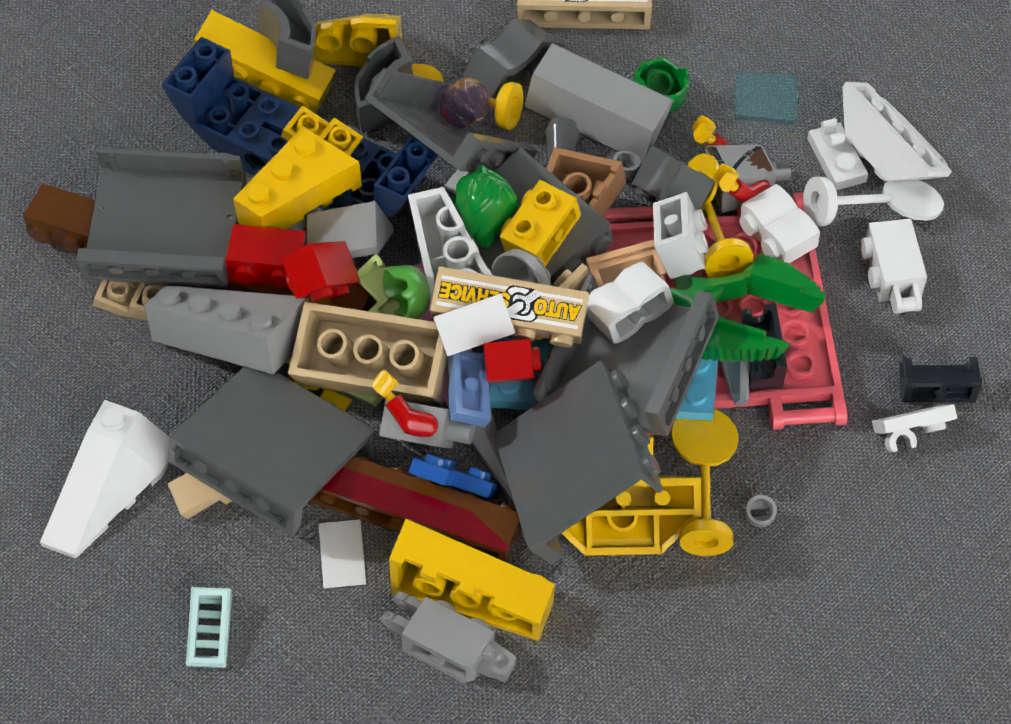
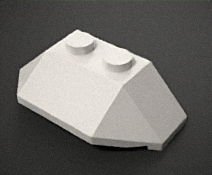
M845 82L842 87L845 137L854 145L857 154L865 158L875 168L874 172L879 178L884 181H914L948 177L952 171L944 158L886 99L880 97L869 83Z

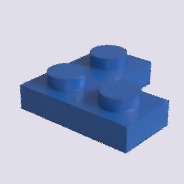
M427 453L425 459L413 458L408 473L442 485L455 486L486 498H495L500 485L490 480L491 473L471 466L469 472L454 468L455 460L441 455Z

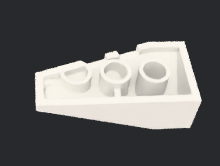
M104 400L86 432L41 538V546L76 559L108 528V523L124 508L128 510L136 502L135 497L149 484L153 486L163 476L170 463L168 462L169 436L141 413Z

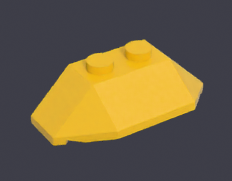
M658 475L664 489L660 493L643 480H640L562 532V534L585 556L663 554L679 538L680 531L684 525L701 517V477Z

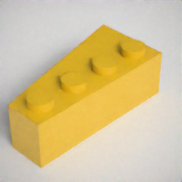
M211 10L194 38L192 47L200 37H203L231 51L235 78L299 108L303 105L315 114L331 87L336 71L314 59L308 79L276 68L277 50L269 38Z
M405 519L389 558L391 594L396 595L397 592L401 591L423 601L425 596L436 602L442 600L452 605L457 613L469 619L478 618L489 626L536 641L540 640L554 602L555 584L548 581L545 577L529 573L408 519Z

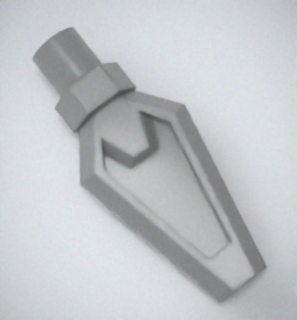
M727 360L721 361L720 364L734 405L741 406L749 402V360L747 362H742V360H739V362L734 360L731 362Z

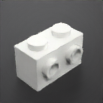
M687 192L653 203L654 246L670 279L690 275L704 269V253L708 252V244L703 233L704 230H707V224L702 210H695Z

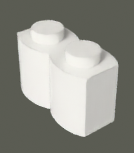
M775 184L742 203L739 219L740 225L747 235L753 236L761 242L762 250L766 256L770 255L778 260L782 259L784 262L791 263L818 247L820 236L818 227L803 210L797 207L791 196L779 185Z
M639 262L625 268L614 282L596 288L590 293L587 315L589 320L616 344L631 337L644 323L653 321L673 305L674 301L669 285L644 262Z

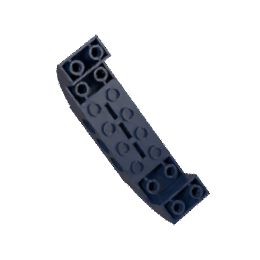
M203 37L199 38L162 83V87L170 102L187 124L218 153L240 156L243 170L253 176L288 142V140L281 137L283 129L300 109L235 78L231 51ZM413 135L409 137L398 153H394L363 138L351 154V157L359 161L362 187L355 191L349 189L333 198L332 204L325 208L321 205L319 208L331 210L376 201L384 214L390 217L401 209L408 199V195L412 194L439 155Z

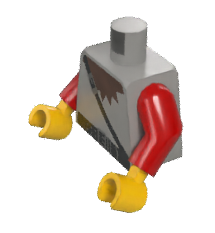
M699 116L692 125L695 141L700 144L707 142L705 154L714 156L719 163V168L714 174L713 179L719 183L714 198L721 212L740 208L742 203L774 186L775 182L790 181L791 166L788 160L771 162L764 147L761 145L729 144L719 134H712L716 126L706 116Z
M382 370L374 378L372 383L374 390L386 399L379 436L442 448H453L454 442L469 445L472 443L475 435V425L451 421L449 409L406 402L401 394L396 396L391 391L399 382L386 370Z

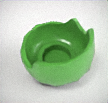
M410 265L392 266L384 269L383 286L385 296L397 300L400 305L394 311V314L401 317L420 319L429 308L431 299L430 288L425 275L420 269Z

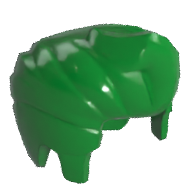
M660 57L643 61L636 69L632 81L673 99V104L668 113L670 114L677 111L686 99L689 87L688 68H678L669 59Z
M480 165L476 170L459 179L456 185V201L454 198H451L468 234L476 240L478 245L485 248L493 244L495 238L501 234L504 223L509 218L514 217L518 208L517 196L510 184L501 175L483 165Z

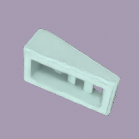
M191 587L186 667L226 668L232 607V591L230 588ZM218 604L222 605L221 611L200 610V605ZM199 618L221 619L220 626L199 625ZM198 633L220 634L219 641L197 640ZM196 648L219 649L218 656H197Z

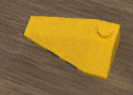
M367 13L315 23L316 38L313 59L323 64L364 66L367 62L366 57L378 46L397 36H400L402 40L401 16Z

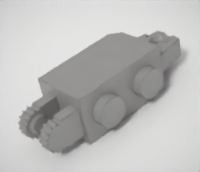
M400 591L397 592L393 601L400 609L412 615L411 620L409 621L391 611H385L380 619L383 625L401 635L403 652L463 683L474 681L478 674L506 682L516 665L517 657L494 641L495 632L491 630L488 624L478 618L469 619L457 613L456 609L445 601L438 600L436 602L426 596L421 601Z

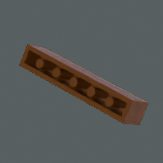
M362 455L353 456L309 501L310 503L400 533L405 519H408L506 563H509L521 535V523L517 511L513 507L506 504L496 505L481 500L474 493L458 492L431 480H422L409 475L408 472L397 467L387 468L375 464L371 459Z

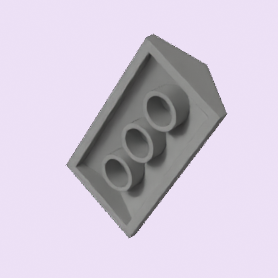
M552 43L532 75L525 107L550 119L560 117L572 119L576 122V127L581 134L614 150L631 151L638 155L641 162H643L651 145L655 144L674 100Z

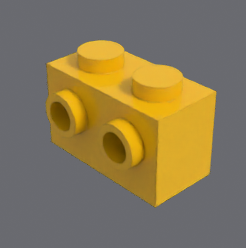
M539 180L533 190H528L521 201V207L513 218H509L504 223L501 229L500 239L505 252L512 249L524 250L540 258L544 267H546L581 216L576 197Z

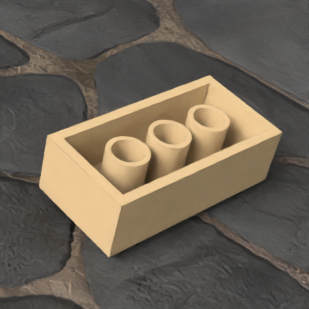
M304 302L288 374L299 384L383 398L374 390L372 383L382 370H386L399 382L391 391L396 396L401 394L406 402L443 407L449 378L448 356L435 322Z

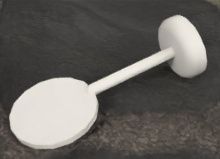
M819 176L809 179L803 194L804 211L817 227L827 226L834 220L838 205L887 203L902 216L923 221L936 219L942 213L944 206L941 195L933 187L920 180L887 181L883 187L882 194L837 196L834 184L828 178Z

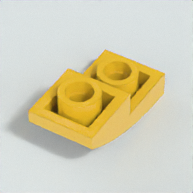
M303 105L285 126L281 137L289 141L304 126L349 156H351L363 140L362 135L336 118H333L329 123Z

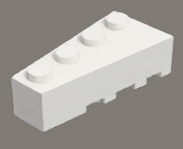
M444 187L408 195L425 275L430 288L431 302L439 266L492 275L480 256L475 242L469 236L461 217Z

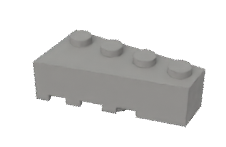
M166 285L144 306L152 341L274 374L293 354L304 302L309 301L308 298L296 299L295 296Z

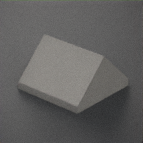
M376 201L307 214V245L318 242L346 241L352 258L378 254L394 231L392 223Z

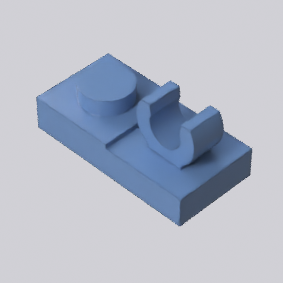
M465 350L448 356L450 420L485 427L491 421L489 383L487 382L485 354Z

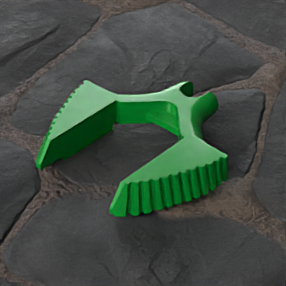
M760 253L747 268L739 273L711 278L683 275L675 278V284L678 289L670 288L674 301L673 305L691 307L697 291L712 293L715 303L750 294L813 313L825 300L824 291H820L821 287L816 286V282L810 281L811 278L805 276L803 272L800 273V270L795 269L793 265L790 266V263L784 262L782 259L778 260L770 255L765 256L763 253ZM719 317L701 359H711L712 361L719 359V361L727 360L728 362L732 360L735 362H739V360H742V362H747L748 360L754 362V360L777 359L789 348L790 343L766 336V331Z

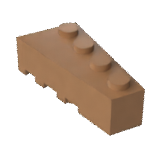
M554 147L546 168L602 217L605 216L626 185L621 161Z

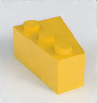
M303 126L233 198L238 223L241 225L288 229L305 219L304 215L321 205L325 208L333 203V198L349 189L355 191L362 187L359 161Z

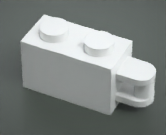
M901 219L869 223L866 237L861 238V253L863 259H868L869 261L868 279L870 287L872 289L876 288L879 302H891L894 314L921 311V297L926 284L927 274L912 220Z

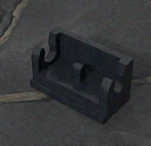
M776 303L766 304L763 308V314L757 317H752L749 307L743 310L740 320L741 324L766 331V336L783 341ZM785 352L777 359L754 360V362L749 360V390L783 388L787 370Z
M903 356V362H900L898 367L902 402L976 403L982 386V377L980 376L977 357H969V363L965 365H912L911 356Z

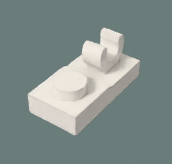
M836 118L823 121L821 128L808 132L807 139L827 178L834 184L836 190L867 181L868 173L855 148L845 137V130L841 122L837 123Z
M948 404L873 420L872 423L875 434L888 433L885 438L886 449L889 452H897L896 440L900 435L905 438L907 448L917 446V438L909 428L923 427L924 433L946 429L945 422L957 419L955 405Z

